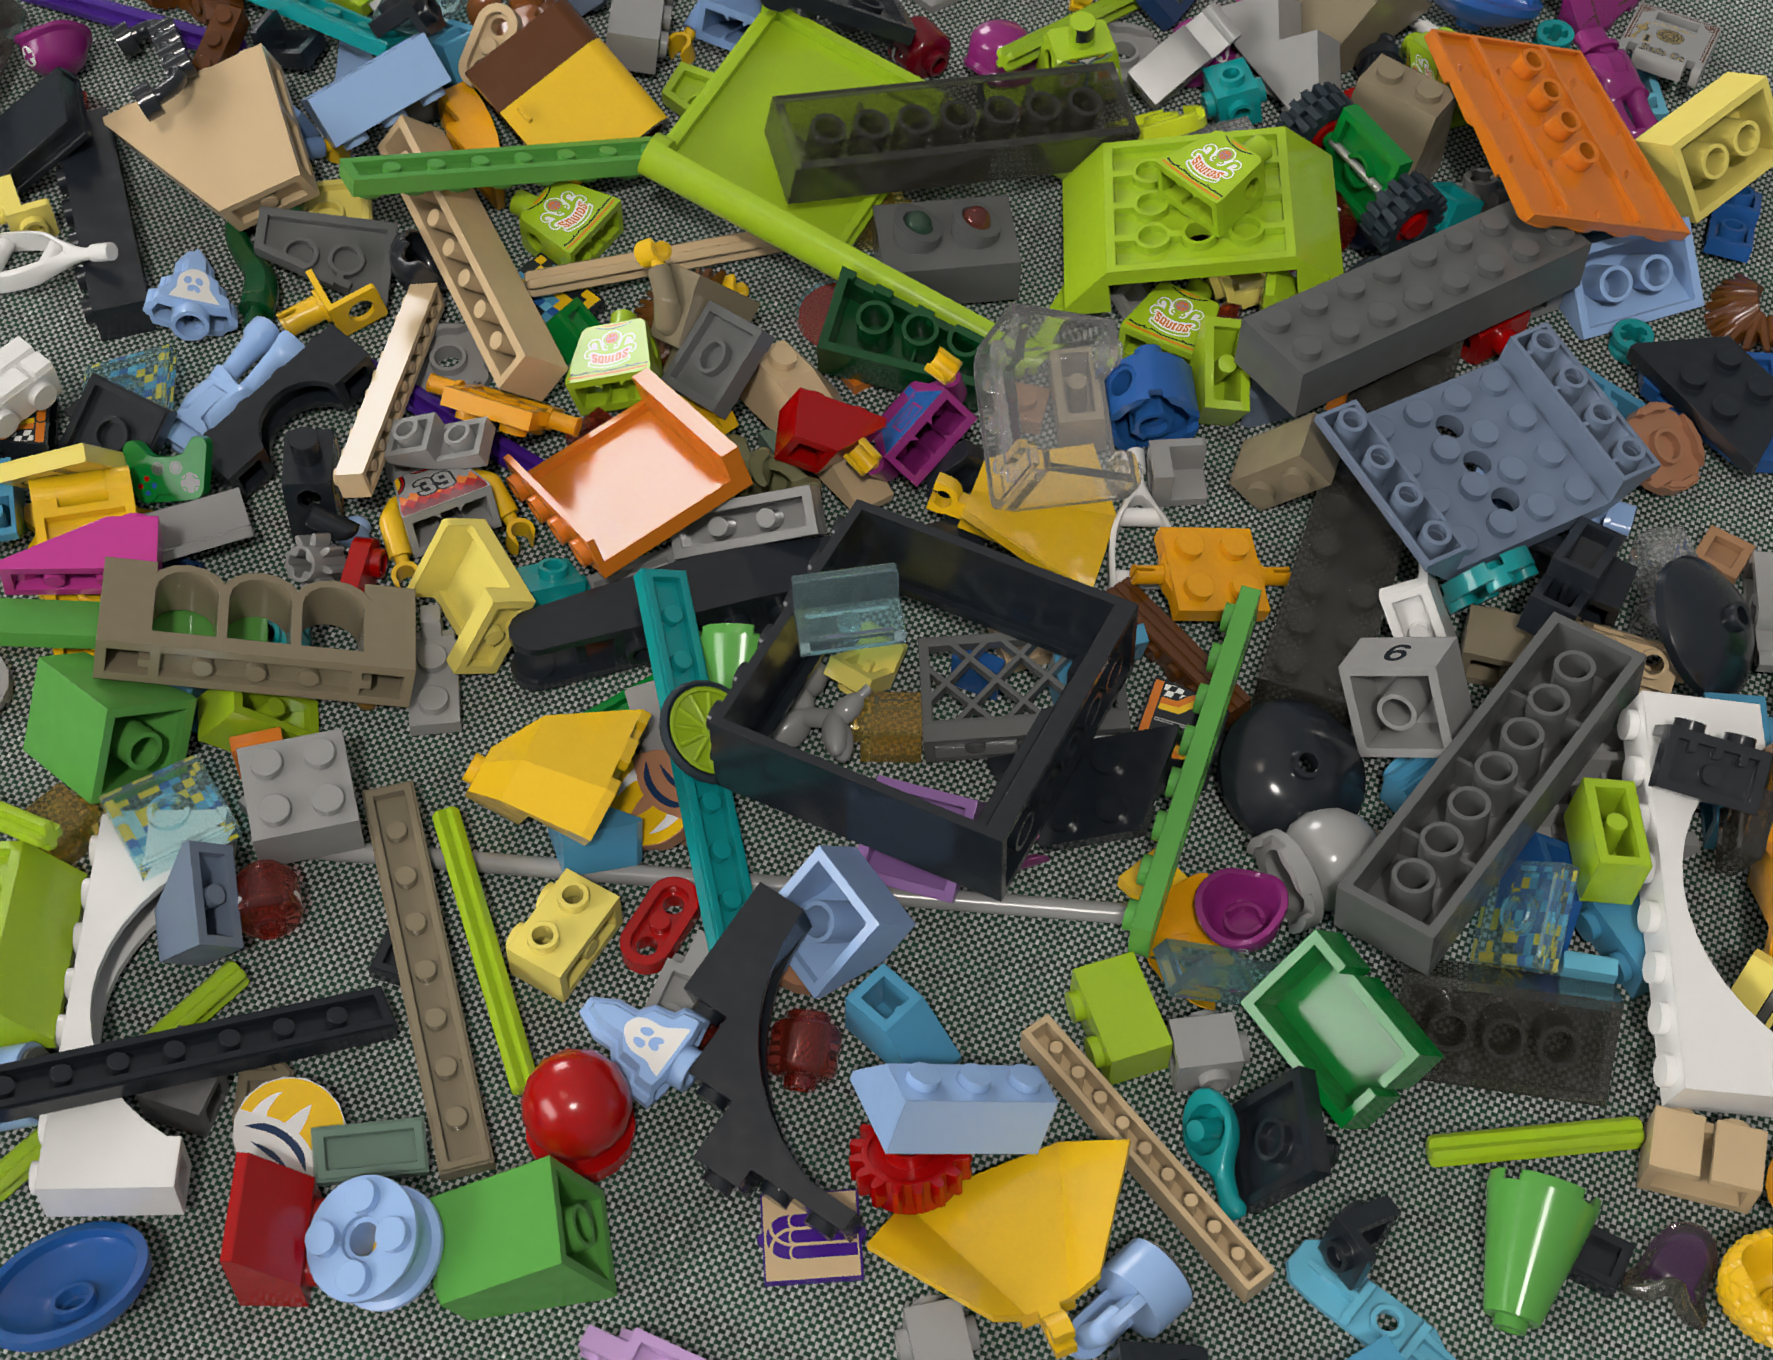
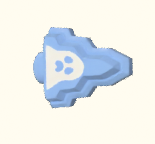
M200 249L185 253L175 263L172 275L161 277L158 288L148 289L143 311L150 316L152 323L171 328L172 332L183 340L196 341L206 335L222 337L228 331L231 332L237 329V307L229 302L226 290L219 286L218 281L215 280V271Z
M590 997L580 1009V1017L593 1040L610 1051L611 1061L617 1064L631 1087L632 1098L647 1109L666 1094L670 1087L682 1093L688 1090L695 1082L688 1071L702 1053L698 1047L710 1024L708 1020L686 1007L677 1012H672L656 1004L638 1010L620 999Z

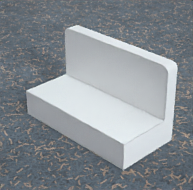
M1420 564L1418 578L1379 589V599L1393 637H1457L1435 575L1425 572Z

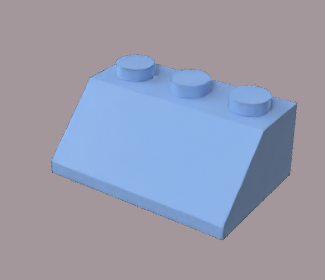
M420 33L395 45L300 100V102L331 147L337 148L343 144L346 151L368 140L370 137L366 130L381 122L386 129L394 125L401 114L408 116L404 109L418 100H420L422 106H426L445 95L446 92L442 86L452 80L425 33Z
M1681 216L1691 232L1682 241L1656 242L1643 236L1631 235L1622 238L1605 232L1585 237L1592 245L1580 286L1565 292L1559 307L1580 340L1610 333L1615 324L1622 319L1633 318L1649 322L1705 306L1690 217Z
M886 1063L854 1070L850 1077L854 1090L886 1154H1038L1059 1103L1039 1067L1026 1064Z

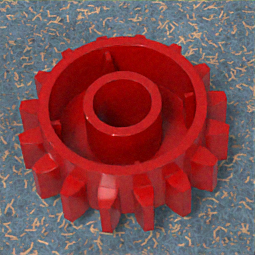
M861 1124L859 1126L860 1139H851L850 1141L851 1156L848 1157L851 1181H856L858 1195H869L872 1199L873 1207H881L894 1214H923L939 1207L942 1208L946 1206V1203L954 1195L960 1196L962 1194V1180H969L972 1176V1154H886L871 1125Z

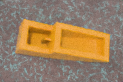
M464 81L446 89V94L438 98L437 102L441 126L446 131V136L453 150L500 147L492 117L477 92ZM493 187L477 188L497 210L505 207V189Z

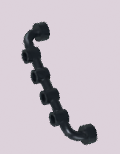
M168 15L161 20L149 19L132 27H129L124 20L109 28L127 59L143 52L139 43L152 38L151 40L157 49L156 53L162 62L161 66L168 78L154 88L151 87L148 81H145L130 90L149 122L166 114L162 104L178 95L189 79L199 75L187 51L188 48L183 41V36L172 17Z

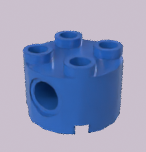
M1145 344L1139 346L1134 351V354L1115 362L1111 367L1100 372L1108 440L1118 449L1127 452L1132 447H1140L1142 449L1143 447H1148L1149 440L1192 438L1196 435L1199 428L1198 418L1200 419L1193 371L1192 367L1183 358L1162 352L1161 347L1156 344Z

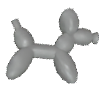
M820 661L791 705L790 711L786 713L771 738L797 748L808 736L811 728L822 729L825 749L838 762L845 763L851 757L854 747V738L849 723L860 715L864 707V699L873 690L865 684L858 692L849 693L841 697L832 709L816 708L813 697L821 694L829 681V677L823 674L826 665Z

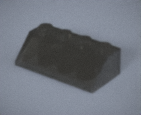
M1397 959L1392 994L1444 1056L1420 1080L1606 1107L1624 1002L1615 984L1441 959L1430 975L1427 976Z

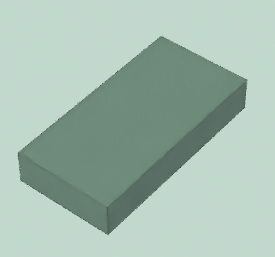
M424 1116L314 1127L310 1130L313 1173L318 1187L340 1185L347 1180L362 1175H379L389 1179H398L429 1174Z

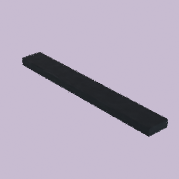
M377 986L0 1064V1124L396 1039L398 1025L382 987Z

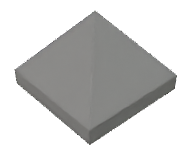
M1147 283L1117 285L1111 292V302L1122 318L1125 319L1152 290Z

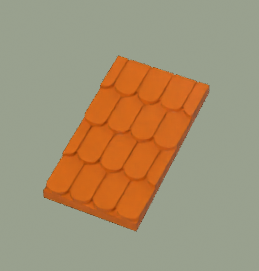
M1431 29L1424 36L1444 85H1450L1465 121L1474 128L1495 177L1501 178L1520 220L1538 228L1560 226L1579 233H1588L1594 230L1622 238L1631 235L1643 236L1656 242L1682 241L1691 234L1581 50Z

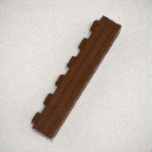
M1126 577L1106 591L1139 604L1137 625L1144 623L1149 639L1144 653L1150 661L1156 662L1164 670L1166 677L1171 682H1176L1179 686L1197 693L1200 683L1210 684L1213 673L1206 672L1209 656L1137 585H1132L1129 577ZM1237 683L1228 707L1230 713L1226 730L1242 714L1248 711L1251 705L1252 698Z

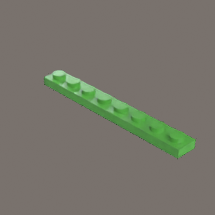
M653 136L340 158L339 176L352 197L363 199H376L381 195L400 193L419 196L426 193V191L439 190L466 192L470 188L478 187L508 189L513 185L531 183L549 186L557 181L570 180L594 182L598 178L609 177L635 179L641 175L637 172L638 164L643 151Z
M1242 585L1236 604L1227 602L1225 605L1219 631L1226 633L1223 644L1214 642L1212 645L1206 672L1213 673L1209 685L1200 683L1193 705V713L1200 715L1196 726L1186 725L1181 740L1179 754L1186 756L1182 769L1173 766L1168 779L1165 797L1172 798L1168 812L1158 810L1152 829L1151 840L1158 842L1154 856L1145 853L1140 864L1136 884L1144 887L1140 899L1130 898L1125 910L1121 929L1130 931L1128 952L1134 951V954L1149 957L1257 619L1261 590Z

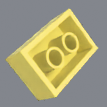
M1726 72L1635 139L1680 216L1690 217V223L1697 224L1773 167V96L1767 76Z

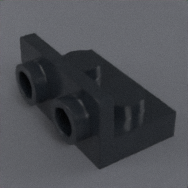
M1675 717L1673 724L1655 725L1653 736L1660 737L1661 739L1650 776L1649 787L1745 815L1757 816L1773 753L1756 749L1757 740L1745 735L1725 732L1722 739L1705 734L1707 725L1686 718Z

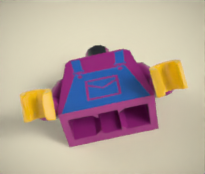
M940 347L933 361L927 363L924 368L937 381L930 384L918 381L910 383L898 398L887 406L882 417L887 418L886 427L873 439L876 445L873 447L863 437L858 441L859 444L856 448L843 456L844 459L861 476L869 474L886 482L895 479L901 473L917 487L978 419L962 404L967 395V388L959 371L963 362Z

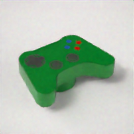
M205 435L193 437L190 439L185 450L176 456H158L141 440L128 441L124 444L123 454L126 464L129 465L135 496L141 502L195 500L208 495L211 484L213 442L210 437Z

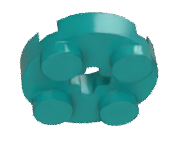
M1523 545L1500 554L1502 561L1496 559L1489 563L1483 562L1442 584L1439 589L1449 614H1456L1470 607L1471 604L1479 606L1499 596V590L1509 585H1512V587L1538 575L1539 572L1528 547Z

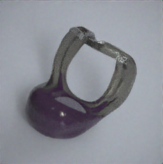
M1690 1222L1669 1224L1653 1238L1637 1265L1623 1275L1620 1281L1621 1291L1625 1295L1641 1301H1654L1663 1297H1670L1673 1300L1675 1312L1680 1320L1695 1330L1703 1331L1709 1319L1705 1297L1718 1262L1717 1245L1712 1234L1706 1228ZM1645 1280H1657L1656 1282L1644 1283Z

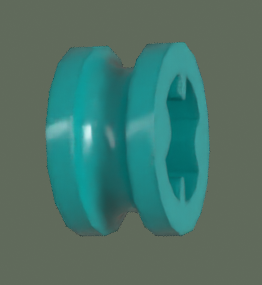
M1556 19L1545 20L1538 25L1533 44L1571 49V44L1574 40V30L1564 21Z
M1633 318L1622 319L1615 324L1612 330V336L1608 342V350L1617 361L1631 364L1626 359L1630 346L1636 342H1653L1654 332L1644 321Z

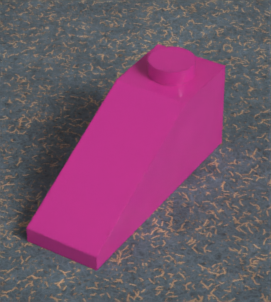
M140 513L106 516L1 559L0 577L5 595L101 594L105 556L158 562L157 571L161 570L163 538L159 516H146Z

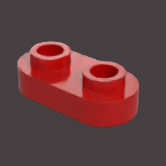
M356 536L353 539L340 582L351 584L364 592L365 584L376 585L378 578H384L388 566V555L386 549H381L377 538Z
M666 877L657 881L650 888L620 936L621 957L624 964L631 971L643 975L658 973L662 971L667 958L672 959L674 954L677 953L700 916L696 887L692 882L681 877ZM671 906H679L683 909L677 914L666 912V909ZM645 947H652L656 949V951L651 955H642L639 953V951Z

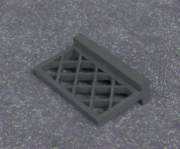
M1001 632L918 638L922 729L926 763L985 759L1016 753L1041 711L1032 703L1033 700L1048 685L1059 694L1062 693L1065 685L1055 677L1071 659L1062 656L1046 671L1028 657L1037 646ZM1002 648L1013 657L997 675L978 661L988 649ZM965 650H973V651L969 654V653L966 652ZM952 652L962 662L945 679L930 667L929 653ZM1020 664L1040 678L1025 696H1022L1005 682ZM970 667L989 681V684L973 700L954 686ZM931 680L938 685L933 692H931ZM1126 682L1116 698L1117 708H1110L1093 739L1131 732ZM997 689L1016 703L1005 716H992L981 707ZM946 692L966 707L955 719L933 721L932 707ZM1025 710V711H1027L1029 714H1021V713ZM973 714H975V715L977 716V718H970V717H971Z

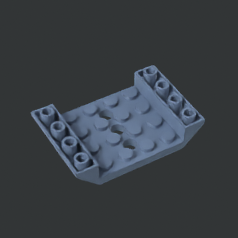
M1548 322L1511 336L1499 359L1485 366L1369 413H1366L1357 399L1320 413L1314 419L1316 425L1424 571L1447 581L1483 562L1489 563L1493 560L1501 559L1500 554L1523 545L1530 547L1574 527L1581 516L1591 520L1603 515L1653 475L1661 466L1658 459ZM1443 426L1453 430L1457 438L1440 434L1436 427ZM1471 462L1479 465L1485 474L1470 472L1464 463ZM1492 499L1506 501L1511 505L1513 511L1498 509L1493 504Z

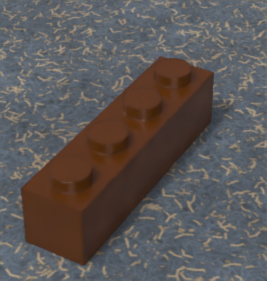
M217 3L193 58V65L197 72L237 55L250 25L242 9Z

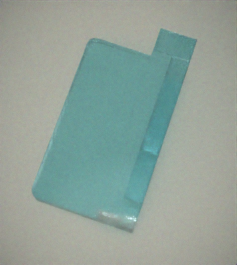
M896 563L795 575L791 578L794 619L801 657L906 643V629L899 599V574Z
M1168 938L1152 949L1169 996L1242 1006L1240 1001L1279 965L1278 963L1245 959L1243 953L1227 947Z

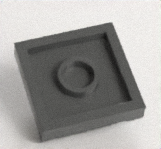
M709 300L661 380L672 389L725 420L733 406L738 402L741 393L759 366L761 357L768 351L775 337Z

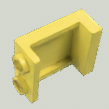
M443 519L407 587L415 589V597L434 598L440 604L453 630H455L458 639L446 659L454 674L497 673L512 646L509 642L508 630L511 620L517 614L532 609L536 602L486 519Z

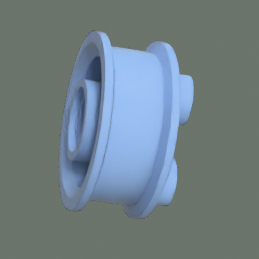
M379 1175L358 1176L336 1187L317 1209L305 1236L308 1266L319 1288L336 1300L353 1303L360 1308L374 1312L396 1310L417 1298L433 1279L441 1260L444 1244L441 1218L436 1207L428 1197L416 1189L399 1185L397 1182ZM376 1241L377 1247L373 1251V1245Z

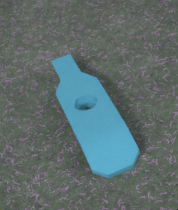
M1322 1240L1302 1241L1285 1262L1287 1282L1317 1310L1363 1345L1368 1346L1387 1334L1405 1360H1457L1445 1349L1434 1326L1422 1319L1368 1277L1365 1278L1361 1287L1349 1290L1339 1276L1328 1267L1324 1256L1319 1251L1318 1246ZM1380 1314L1392 1316L1398 1323L1397 1329L1393 1331L1381 1329L1377 1323V1317Z

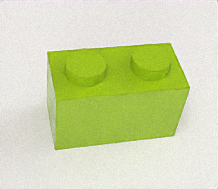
M1583 777L1563 815L1573 869L1577 870L1575 880L1579 901L1632 905L1653 867L1635 781Z
M1134 951L1074 968L1072 970L1070 991L1064 994L1066 1007L1073 1023L1081 1022L1087 1038H1084V1049L1087 1058L1097 1069L1100 1068L1102 1075L1107 1081L1114 1085L1168 1068L1173 1042Z

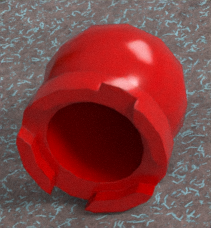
M566 1048L542 1059L527 1078L521 1098L522 1122L525 1125L526 1142L532 1158L535 1161L550 1155L585 1179H588L591 1183L598 1182L616 1173L631 1156L633 1150L632 1143L636 1134L631 1087L616 1063L595 1050Z

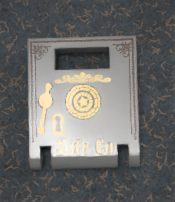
M1640 2L1619 41V49H1624L1626 53L1628 49L1634 51L1631 61L1636 69L1675 82H1679L1684 68L1691 69L1687 86L1695 89L1717 45L1722 28Z

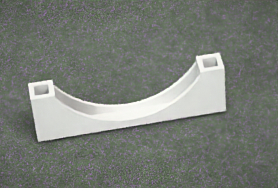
M1642 690L1626 709L1621 711L1618 718L1617 732L1619 738L1624 742L1625 751L1622 780L1635 781L1653 866L1639 891L1640 906L1637 914V925L1640 932L1644 933L1646 955L1643 960L1642 973L1645 982L1649 983L1651 1006L1648 1012V1028L1655 1038L1656 1059L1653 1066V1078L1656 1086L1660 1087L1661 1105L1668 1108H1688L1698 1111L1773 1118V1031L1767 1028L1750 1012L1726 985L1708 958L1697 936L1687 906L1683 885V853L1685 838L1692 815L1700 801L1648 786L1661 739L1660 737L1653 736L1655 725L1673 724L1675 717L1686 718L1707 725L1705 734L1722 739L1725 732L1745 735L1757 740L1756 749L1766 751L1760 704Z
M229 812L149 813L147 833H145L135 815L138 813H121L124 820L115 824L109 814H102L98 835H92L89 842V859L92 866L91 877L84 878L81 886V903L84 909L83 921L75 923L73 929V949L76 954L74 968H68L65 973L64 990L68 1000L66 1014H60L56 1022V1042L58 1047H60L59 1052L101 1043L103 1020L109 997L119 975L132 955L149 935L156 930L155 908L182 843L191 840L233 845L235 862L237 838L235 837L230 840L226 838V831L233 829ZM129 827L137 842L146 839L145 849L142 850L144 853L143 860L135 862L119 831ZM122 1098L39 1116L38 1138L42 1147L39 1160L32 1161L30 1165L29 1190L31 1195H37L46 1217L185 1215L192 1164L182 1136H166L140 1117Z

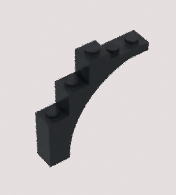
M760 882L684 986V990L694 1003L690 1010L708 1020L709 1025L715 1029L722 1023L688 1071L698 1086H700L696 1091V1095L720 1112H723L727 1105L729 1106L693 1158L705 1171L700 1179L722 1196L728 1198L732 1191H735L748 1200L760 1182H762L763 1184L758 1191L771 1202L784 1210L793 1203L808 1214L804 1223L829 1241H832L836 1234L851 1243L863 1227V1222L855 1211L807 1178L790 1152L776 1118L770 1094L767 1067L768 1034L771 1015L780 983L789 963L812 928V925L804 909Z

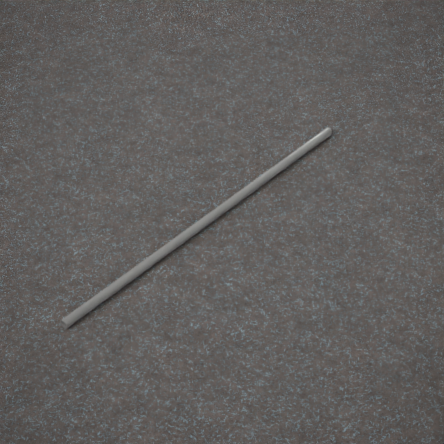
M365 843V848L312 858L314 860L376 864L372 843ZM428 848L432 869L447 870L441 849ZM472 851L478 873L558 879L563 873L557 858ZM638 864L637 866L581 875L592 882L651 887L663 878L681 877L695 885L693 872L690 868ZM749 873L753 891L761 882L779 893L791 879L790 876ZM888 887L902 907L1122 924L1128 904L1005 894L1000 902L976 891L959 890L953 904Z

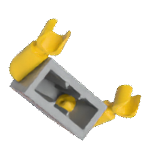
M412 467L408 474L399 476L393 481L396 496L388 499L379 519V527L390 561H395V566L391 571L394 587H401L400 584L403 579L413 577L418 565L411 562L409 556L413 554L415 559L424 556L441 521L445 518L486 519L491 529L502 526L501 522L504 521L507 526L505 546L513 555H519V544L515 536L526 537L532 547H534L535 541L534 524L528 519L518 518L516 514L519 512V509L501 478L493 472L476 468L423 469Z

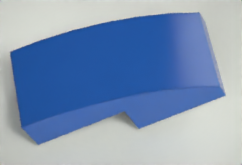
M1746 186L1710 213L1703 253L1748 263L1753 249L1755 226L1761 211V193H1757L1751 187Z

